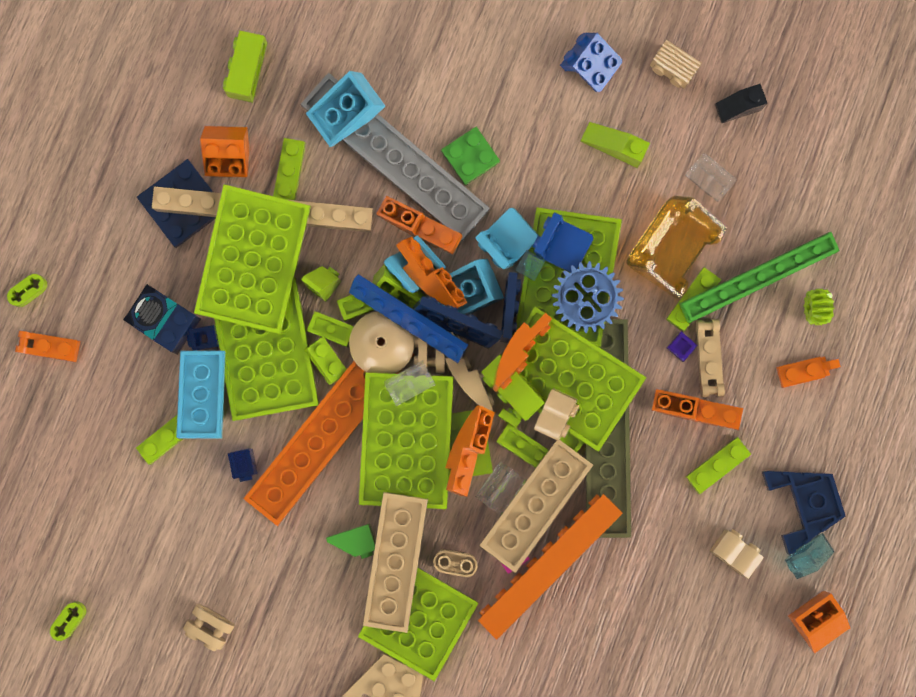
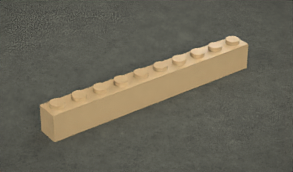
M154 187L152 209L157 212L216 217L221 193ZM294 201L311 206L306 226L371 233L373 208Z

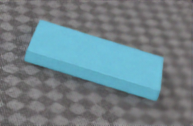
M180 351L176 438L222 439L225 351Z

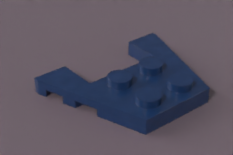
M762 471L767 491L790 485L802 529L781 535L788 555L793 554L798 548L809 543L815 536L846 517L833 474Z

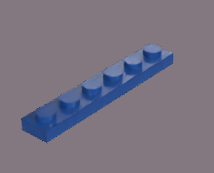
M358 274L354 278L349 291L350 294L445 354L448 358L459 363L468 344Z

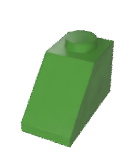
M370 524L326 538L328 543L354 557L360 555L361 559L374 555L373 551H375L376 542Z

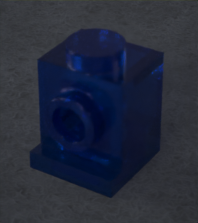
M215 325L188 330L187 343L190 348L192 347V351L219 347ZM205 334L208 338L206 343L202 341V336Z

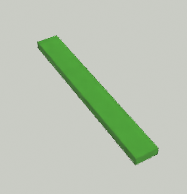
M828 232L679 303L687 323H691L840 250L832 232Z

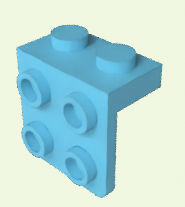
M509 208L488 230L480 232L475 239L479 242V247L491 255L493 263L505 270L513 266L534 245L539 235L515 208Z
M418 235L413 238L420 244L425 256L432 261L435 270L441 267L446 268L444 263ZM401 252L388 257L384 261L388 271L398 278L407 291L415 293L421 289L404 271L403 267L408 262Z

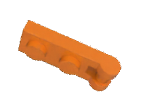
M19 331L18 337H20L18 346L16 345L15 352L77 362L81 341ZM29 339L34 340L33 348L27 347Z

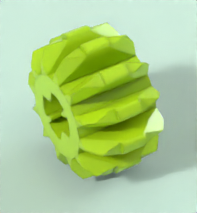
M828 289L807 291L804 298L805 304L803 305L804 314H806L805 319L811 325L830 323L834 316L833 309H835L833 307L834 300H832V294Z

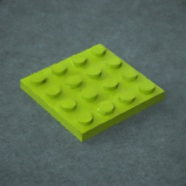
M418 567L408 632L363 626L358 637L435 682L479 602Z

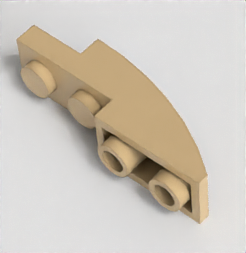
M467 356L462 357L459 363L448 357L445 358L450 373L462 391L475 404L493 411L492 406L495 403L491 393L486 394L484 386L487 385L482 379L484 375L482 373L479 374L477 369L468 372L471 366Z

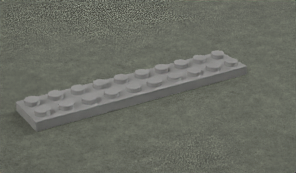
M328 73L301 103V106L308 112L338 80ZM378 114L342 140L440 224L461 233L463 236L461 241L468 236L490 210L485 203Z

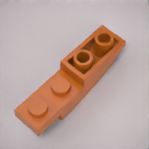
M388 196L385 197L376 213L377 216L413 237L418 235L425 243L434 248L438 247L452 255L463 237L461 233L424 216L423 213Z
M413 237L404 239L396 245L408 262L403 267L404 271L426 294L445 306L450 305L457 309L467 303L463 292L452 281L451 275L443 267L435 270L432 261L425 256L420 244Z
M547 313L531 328L524 322L509 341L497 366L493 384L495 392L500 388L504 390L513 381L510 377L515 372L520 374L528 365L526 360L529 355L526 352H529L536 344L534 340L538 335L543 337L551 328L549 324L552 318Z
M656 389L652 411L734 430H739L744 409Z
M477 405L466 419L452 446L445 467L451 470L446 488L447 491L460 496H468L478 454L485 453L495 412Z

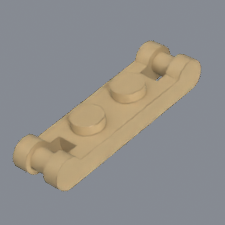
M712 319L711 322L697 320L696 336L701 397H709V395L724 396L719 319ZM705 330H711V336L705 337ZM708 380H715V386H709Z

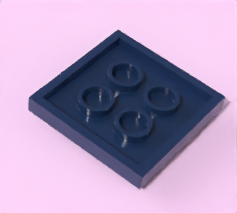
M189 159L185 160L137 196V199L175 248L216 219V217L157 212L152 209L154 187L213 192Z

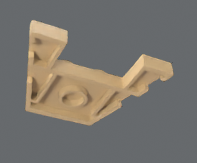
M384 653L342 697H362L363 693L370 697H420L423 675Z

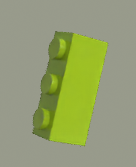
M239 30L238 37L234 38V54L228 61L229 74L223 81V90L229 98L253 103L267 47L265 36Z
M499 354L481 372L484 375L482 379L491 388L494 384V377L502 354ZM515 372L510 377L513 381L504 390L500 388L497 395L505 404L509 402L514 408L512 412L517 418L527 421L545 405L546 399L522 373L518 374Z

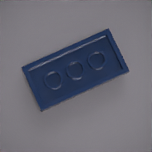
M422 296L412 308L446 331L453 332V334L487 349L498 342L503 334V331L499 330L496 325L478 321V318L471 314L464 315L458 312L457 308L439 304L435 298L429 296Z

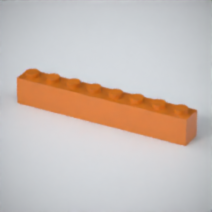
M597 494L588 503L591 507L586 512L581 510L573 518L575 523L570 528L565 526L557 534L560 538L554 544L550 541L541 550L544 554L539 559L534 557L526 565L528 570L523 575L519 572L510 581L513 585L507 591L503 588L495 596L497 601L492 606L487 604L479 612L481 617L478 621L496 640L623 514L605 494L601 497Z

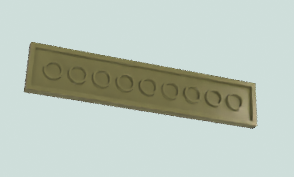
M611 319L612 324L605 321L601 348L628 365V319ZM628 406L599 452L585 443V459L593 464L586 475V511L591 507L588 503L597 494L600 497L605 494L623 512L599 538H631L630 427Z

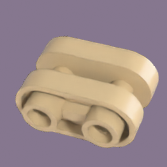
M414 335V347H418V356H414V369H418V373H427L428 367H436V373H445V354L436 349V358H428V344Z
M441 549L434 556V567L441 573L470 577L476 573L478 568L476 558L470 553Z
M196 604L192 614L197 618L195 621L187 620L183 627L186 631L185 635L192 640H201L209 650H222L226 643L222 634H231L235 624L201 604ZM206 622L209 625L215 627L216 629L213 632L212 630L203 626V623Z

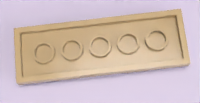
M556 440L479 546L516 573L590 471L593 464L561 440Z
M388 492L383 493L363 626L408 632L428 499Z

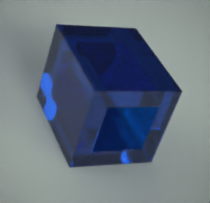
M249 448L228 453L232 478L239 479L240 482L253 480L252 475L258 474L253 449Z

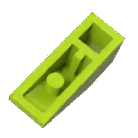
M589 122L580 141L636 168L641 164L650 145L649 142L632 134Z
M385 264L373 277V284L410 308H413L422 296L426 297L420 290L415 293L407 291L398 278L388 271Z
M321 266L304 275L301 279L310 291L325 302L341 283V280L338 278L340 274L330 266L328 269Z

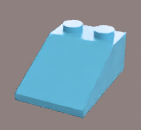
M349 71L306 114L329 147H332L372 120L385 107V104L362 73Z
M488 259L475 260L450 273L452 281L463 292L464 298L467 301L465 305L458 308V312L464 315L471 314L504 299Z

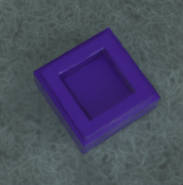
M681 331L668 345L667 349L680 361L684 362L698 345Z

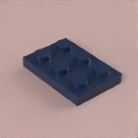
M514 272L508 273L505 283L501 326L503 334L500 342L509 343L517 331V323L513 322L516 314H518L519 301H515V297L520 292L521 279H517L518 273Z

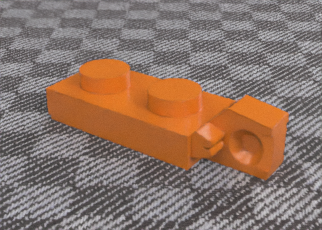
M816 357L779 366L776 369L781 387L785 388L826 378L825 376L830 375L829 370L841 366L839 359L826 361L825 357Z

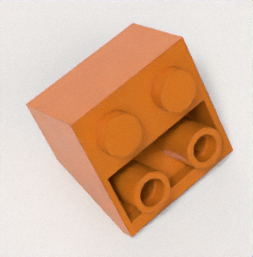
M205 126L200 138L205 176L247 177L249 162L247 127Z
M822 591L788 615L813 653L818 652L850 629L845 612L833 595L826 591Z

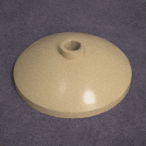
M376 311L365 315L355 324L350 334L349 348L353 360L365 372L395 374L402 370L410 361L414 352V336ZM379 338L385 339L383 346L377 344Z

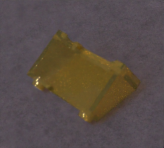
M673 196L663 205L629 255L626 263L634 271L665 292L680 299L688 290V281L684 276L705 245L719 243L728 228L694 197Z

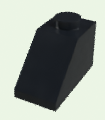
M760 83L739 90L715 103V106L723 124L762 111L768 103Z

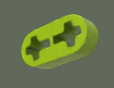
M38 274L27 276L8 291V302L17 307L27 305L46 290V279ZM34 280L40 281V282L38 283V286H39L38 289L35 288V287H32V286L34 285V283H33ZM16 293L22 294L20 296L21 301L14 300L16 299Z
M72 602L62 610L50 628V635L54 640L62 641L72 635L86 615V607L83 603ZM77 607L79 616H74L70 620L69 617L73 613L70 609ZM65 623H67L66 627L64 628V632L66 634L59 635V629L57 627H61Z

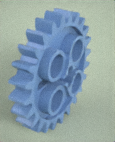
M589 261L587 267L584 268L583 264L579 262V269L577 270L571 265V273L563 271L566 276L565 279L557 278L561 285H554L558 293L552 294V297L557 298L558 301L554 302L553 306L560 307L555 313H563L564 316L561 318V321L563 322L568 319L567 327L570 328L575 324L577 332L581 326L584 327L585 333L588 332L589 327H592L593 331L596 332V326L598 325L605 329V321L612 324L610 317H618L615 309H622V306L617 304V301L624 300L623 297L618 296V293H621L623 289L616 288L620 280H612L615 275L614 272L609 275L606 274L608 267H605L602 271L599 270L600 263H597L595 268H592L591 261ZM584 277H593L595 284L591 288L583 286L582 281ZM575 282L587 294L593 293L592 300L602 309L601 312H598L589 301L585 303L582 301L584 296L574 286ZM569 291H576L579 297L576 302L571 303L566 300V294ZM601 292L609 294V302L600 304L597 300L598 294ZM584 307L592 308L593 316L591 318L584 319L581 316V310Z

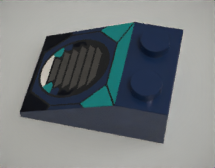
M147 284L123 320L170 352L178 355L201 318Z

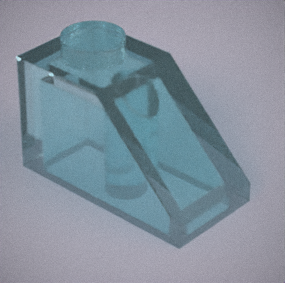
M822 533L814 537L806 545L804 544L798 548L793 554H790L785 561L789 570L793 572L796 579L818 571L835 551Z

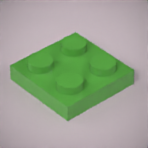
M477 126L441 149V152L465 186L500 163V159Z

